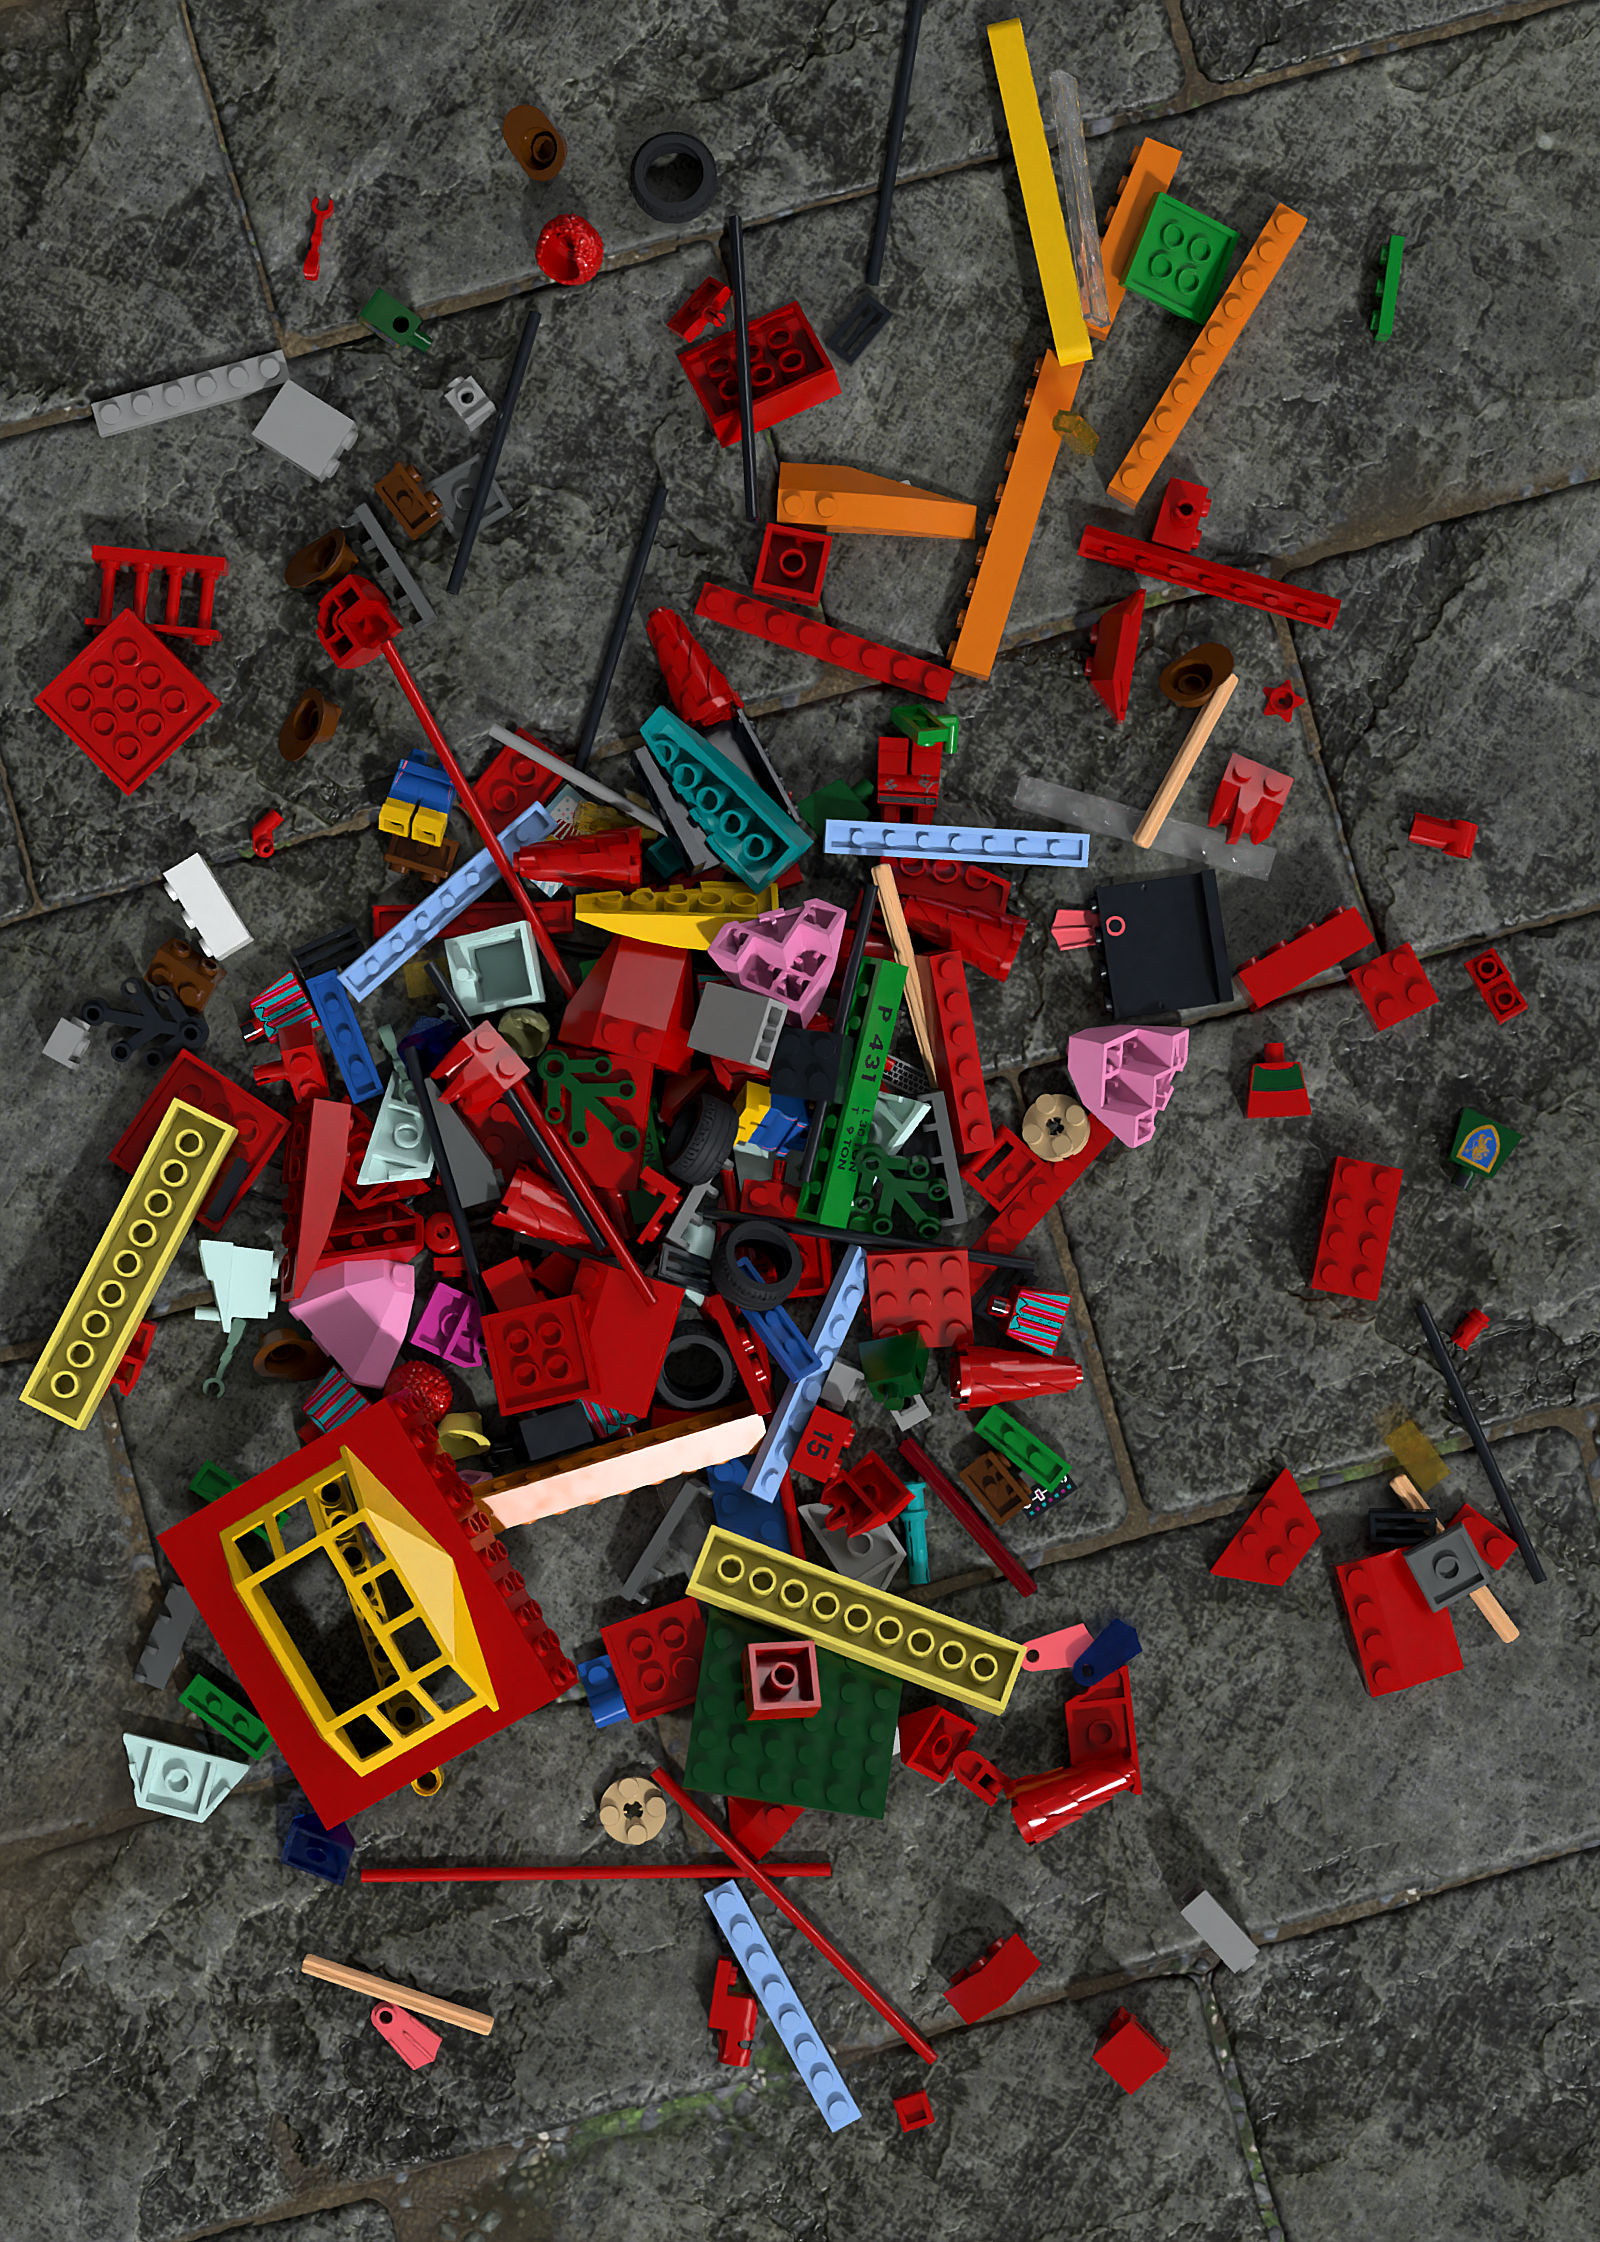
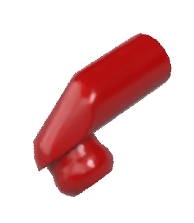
M273 808L251 830L253 851L256 855L263 858L270 857L274 853L272 831L284 820Z

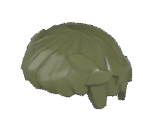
M515 1007L509 1009L501 1016L498 1026L501 1037L521 1058L539 1056L550 1039L551 1030L546 1018L540 1012L537 1013L527 1008Z

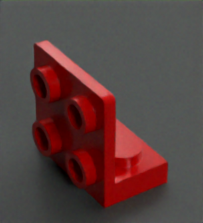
M647 1165L639 1176L645 1181L642 1187L656 1197H660L662 1193L667 1197L637 1239V1242L640 1244H644L647 1240L654 1242L665 1226L660 1220L666 1211L673 1214L684 1198L679 1194L682 1190L680 1185L650 1165Z

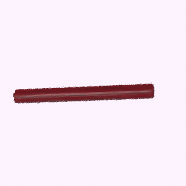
M911 1437L903 1440L898 1445V1450L1013 1586L1025 1598L1034 1593L1037 1589L1035 1582Z

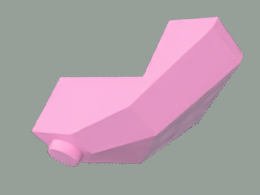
M818 898L804 901V906L784 911V908H779L758 914V919L739 924L738 920L726 923L707 949L708 954L738 990L769 997L789 1005L784 1023L799 1029L807 1027L821 1005L835 970L847 915L846 910Z
M1114 1025L1088 1028L1069 1036L1066 1046L1068 1071L1082 1103L1126 1146L1135 1148L1151 1140L1156 1129L1154 1117L1158 1110H1165L1174 1090L1173 1086L1170 1085L1176 1071H1183L1187 1062L1189 1028Z
M385 1259L344 1261L314 1271L300 1299L289 1301V1312L297 1321L301 1319L313 1333L311 1338L327 1357L330 1355L334 1357L344 1369L341 1373L350 1383L376 1389L384 1387L407 1332L414 1300V1266Z

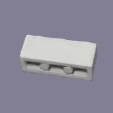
M196 853L163 873L168 881L163 884L173 901L179 899L185 910L181 912V915L190 929L197 927L203 937L198 942L208 957L214 955L217 960L221 961L254 940L202 855Z

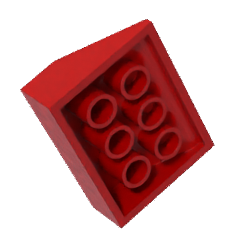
M797 300L748 323L754 433L842 393L834 367ZM734 329L677 356L709 426L722 449L741 440Z
M565 1042L548 1044L547 1051L551 1049L561 1050L566 1053L569 1059H594L599 1055H606L611 1059L612 1070L606 1076H598L594 1072L572 1073L581 1083H618L625 1078L635 1082L636 1094L630 1100H623L619 1097H596L623 1124H632L639 1130L640 1142L633 1151L623 1152L617 1149L613 1143L614 1134L586 1107L585 1128L589 1132L588 1143L580 1148L572 1146L569 1142V1132L572 1129V1093L562 1083L560 1104L565 1109V1116L560 1123L551 1125L589 1186L640 1191L641 1178L639 1176L642 1173L654 1064L594 1047L586 1049ZM551 1060L548 1063V1068L556 1072L560 1070L561 1064L557 1060ZM599 1060L596 1063V1068L603 1072L609 1068L607 1061ZM543 1080L541 1109L545 1113V1109L548 1106V1082ZM625 1083L620 1086V1092L624 1095H629L633 1091L630 1084ZM553 1107L548 1111V1114L552 1119H558L561 1116V1111ZM576 1131L572 1135L575 1142H583L585 1140V1134L581 1131ZM623 1131L620 1134V1138L624 1142H630L633 1139V1134L630 1131ZM535 1152L533 1172L545 1179L553 1180L539 1155Z
M581 1257L570 1295H580L601 1394L581 1399L646 1418L685 1289L644 1275L659 1299V1303L648 1308L623 1267L602 1260Z
M1406 1544L1331 1564L1367 1695L1372 1698L1403 1690L1464 1669L1448 1607L1446 1606L1435 1613L1432 1612L1401 1554L1417 1544Z

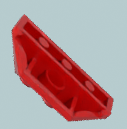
M1140 588L1101 616L1099 624L1093 623L1089 643L1095 644L1093 657L1087 656L1084 676L1090 677L1088 686L1116 724H1123L1125 720L1147 589Z
M399 1201L363 1212L354 1204L337 1206L329 1236L314 1271L344 1261L385 1259L407 1264L424 1248V1218Z
M728 1796L731 1840L758 1862L781 1839L805 1808Z

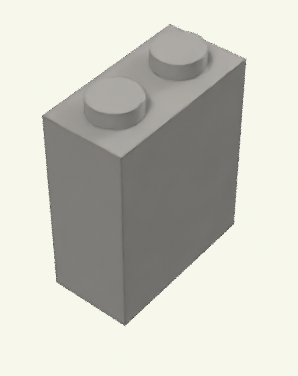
M287 379L252 432V436L258 443L323 483L326 477L330 479L340 465L338 458L344 449L349 451L356 442L358 427L353 420Z
M707 982L700 998V1005L690 1030L687 1046L706 1054L769 1070L789 1005L769 997Z
M1200 1881L1174 1902L1179 1912L1234 1974L1239 1969L1242 1972L1246 1971L1256 1962L1258 1958L1255 1955L1260 1951L1258 1947Z

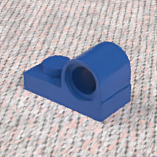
M608 1653L577 1664L597 1728L600 1729L630 1718Z

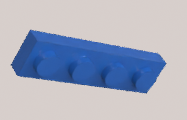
M334 969L308 979L305 982L353 1104L357 1105L385 1094L386 1091L346 989L337 978L340 975L338 969Z
M747 1256L736 1261L741 1271L747 1277L758 1283L766 1284ZM781 1304L773 1309L762 1312L740 1309L793 1384L819 1370L823 1365Z

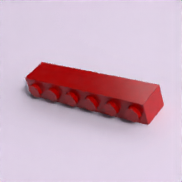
M945 948L915 955L938 1089L944 1091L955 1152L967 1154L995 1147L961 951Z

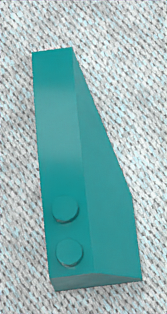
M659 706L639 731L662 767L665 766L673 779L671 783L677 793H681L691 809L689 810L695 822L700 823L708 836L706 840L710 847L756 894H760L789 870L813 844L814 841L741 769L664 706Z

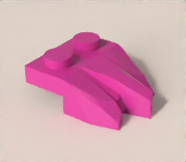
M436 1281L408 1341L463 1368L482 1366L483 1360L479 1355L480 1348L487 1350L476 1298Z

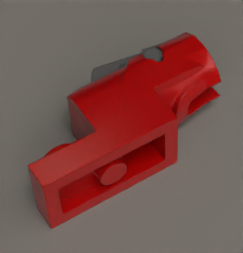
M719 1955L708 2027L721 2029V2032L717 2031V2061L728 2065L747 2067L753 2060L765 2020L758 2014L754 1995L728 1990V1986L735 1987L738 1967L731 1966V1956Z

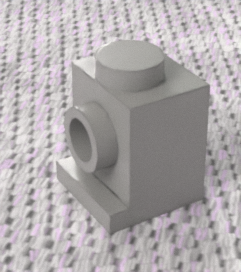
M459 376L447 386L449 392L444 395L446 401L470 432L497 412L495 405L489 400L472 376H469L467 379ZM467 393L474 396L473 401L469 404L462 402V397Z
M75 1016L72 1017L71 1021L61 1017L42 1053L71 1069L77 1070L80 1064L74 1062L77 1056L81 1058L90 1044V1040L87 1037L90 1034L88 1030L91 1025Z
M837 1356L819 1396L825 1399L824 1404L834 1410L842 1411L847 1399L854 1402L861 1383L857 1382L856 1379L864 1380L865 1378L863 1367Z
M920 1394L909 1397L911 1404L908 1408L897 1411L890 1410L902 1432L931 1416Z

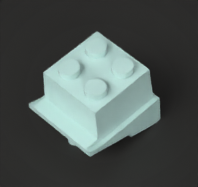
M525 920L444 940L454 993L469 1017L546 1002L537 946L530 922Z
M199 1240L198 1248L204 1277L206 1280H211L216 1307L196 1306L195 1319L219 1321L221 1331L228 1333L231 1330L232 1317L268 1319V1312L275 1311L276 1292H270L271 1278L277 1279L279 1259L273 1258L274 1251L233 1246L232 1242Z

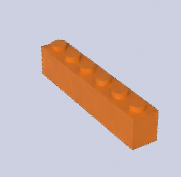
M1145 137L1142 147L1139 145L1134 147L1128 162L1134 165L1130 176L1123 175L1116 191V194L1121 195L1117 207L1110 206L1103 223L1109 226L1105 237L1098 235L1091 255L1096 256L1092 268L1085 266L1078 284L1084 287L1080 297L1088 334L1104 342L1127 290L1119 286L1118 283L1153 193L1158 191L1167 193L1182 155V151L1148 137Z

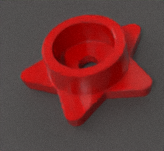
M1286 680L1279 688H1263V692L1268 700L1263 712L1265 716L1278 714L1285 722L1289 723L1292 719L1293 709L1305 702L1303 698L1295 695L1292 691L1290 680ZM1283 698L1285 703L1280 704L1279 699Z

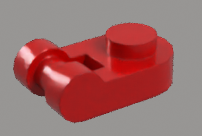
M962 1750L955 1755L952 1761V1770L958 1781L991 1807L998 1800L996 1796L1002 1790L1003 1784L1012 1781L1008 1775L975 1750ZM987 1773L993 1779L985 1788L978 1782Z

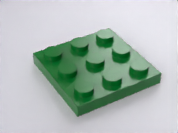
M1161 191L1154 192L1118 285L1197 326H1205L1240 233Z

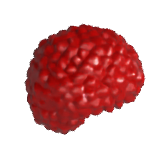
M567 213L564 215L559 214L556 218L549 220L547 224L543 225L535 247V258L540 270L544 271L545 275L563 285H583L596 276L603 262L602 238L597 230L587 220H584L582 216L574 213L570 215Z
M425 1361L405 1362L390 1371L385 1381L383 1398L408 1388L410 1393L412 1392L418 1397L422 1405L421 1412L427 1422L432 1423L434 1426L441 1422L447 1414L451 1413L453 1406V1392L451 1385L448 1384V1379L434 1365Z

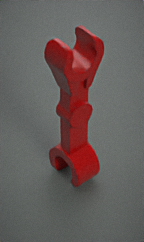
M318 197L312 200L311 207L317 219L315 230L311 236V251L309 250L303 267V274L306 280L317 281L319 277V248L323 242L324 221L334 213L332 199H329V207L325 211L317 209L319 205Z

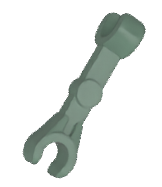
M386 1024L379 1027L378 1031L384 1047L389 1055H392L394 1068L399 1073L402 1081L398 1089L400 1099L404 1104H408L404 1094L409 1089L414 1090L412 1081L408 1080L404 1070L406 1069L401 1056L399 1057L397 1041L391 1025Z
M237 1317L233 1320L227 1340L228 1345L221 1355V1363L215 1377L204 1382L203 1393L207 1394L209 1385L212 1382H216L220 1386L217 1399L226 1393L227 1386L223 1377L233 1359L235 1347L239 1344L249 1324L247 1319Z

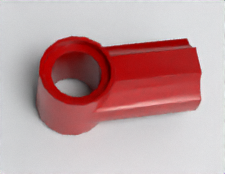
M1415 812L1409 828L1407 841L1441 849L1442 853L1453 857L1470 859L1478 825L1457 819H1449L1448 821Z
M591 1186L593 1194L609 1220L617 1224V1229L621 1230L620 1236L625 1237L624 1240L639 1236L637 1226L634 1225L627 1190Z

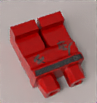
M879 737L877 808H880L881 822L899 823L900 809L913 810V824L931 825L933 811L937 810L943 742H935L933 746L924 747L912 741L911 773H907L909 738Z

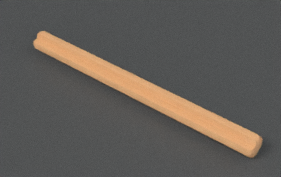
M880 864L873 867L871 873L875 885L879 886L877 894L896 963L909 967L903 990L929 1085L931 1088H938L915 954L891 866L889 864Z

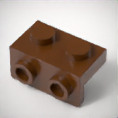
M397 461L394 464L395 469L376 483L373 488L410 538L416 540L446 515L440 508L443 503L432 489L427 491L421 483V480L424 478L418 468L413 463L408 465L406 462Z
M412 828L408 838L392 834L387 854L384 853L383 861L390 864L389 870L408 875L409 870L422 873L420 879L438 885L441 879L446 881L451 877L460 842L443 837L440 847L411 839Z
M171 937L158 949L143 979L155 987L162 983L172 985L175 989V996L180 1003L199 1015L205 1009L214 990L225 978L227 972L219 967L214 960L205 958L191 949L188 943ZM160 989L161 991L169 995V992L166 989Z
M988 1449L960 1471L958 1476L1000 1527L1021 1509L1032 1503L1028 1497L1032 1491L1021 1477L1014 1480L1007 1471L1011 1464L1000 1451L994 1454Z

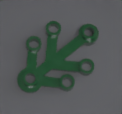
M557 1049L548 1050L540 1056L537 1070L540 1077L548 1082V1106L545 1109L544 1115L549 1123L558 1124L565 1116V1109L560 1104L561 1083L572 1093V1129L569 1132V1142L572 1146L580 1148L588 1143L589 1132L585 1128L586 1107L614 1134L613 1143L617 1149L623 1152H630L637 1148L640 1142L639 1130L632 1124H623L596 1098L619 1097L623 1100H630L636 1094L635 1082L625 1078L618 1083H581L572 1074L594 1072L598 1076H606L612 1070V1061L608 1056L599 1055L594 1059H569L566 1053ZM551 1060H557L561 1064V1068L553 1072L549 1070L548 1063ZM599 1060L607 1061L609 1068L606 1071L597 1070L596 1063ZM625 1083L630 1084L633 1088L632 1093L629 1095L622 1094L620 1092L621 1085ZM556 1107L561 1111V1116L558 1119H552L549 1116L548 1111L551 1108ZM576 1131L583 1132L585 1140L583 1142H575L572 1137L573 1133ZM623 1131H630L633 1134V1139L630 1142L621 1140L620 1134Z
M877 1143L862 1145L855 1155L856 1168L861 1172L858 1191L854 1193L853 1197L855 1210L860 1213H866L873 1208L874 1202L871 1189L876 1176L883 1186L877 1213L872 1217L873 1231L879 1235H885L892 1230L893 1225L890 1215L895 1198L914 1220L915 1231L919 1237L925 1240L936 1238L942 1229L939 1214L934 1210H923L908 1191L928 1193L930 1199L941 1201L948 1195L946 1181L942 1178L921 1179L929 1173L928 1160L924 1156L904 1157L888 1155L886 1150ZM871 1159L877 1160L875 1162H867ZM916 1165L924 1166L921 1169H914ZM889 1169L909 1170L910 1175L914 1178L894 1176ZM936 1187L943 1188L941 1191L938 1192L933 1191V1189ZM861 1199H867V1200H868L866 1203H859V1202H858V1201L861 1200ZM880 1221L887 1222L885 1225L881 1226L877 1224Z

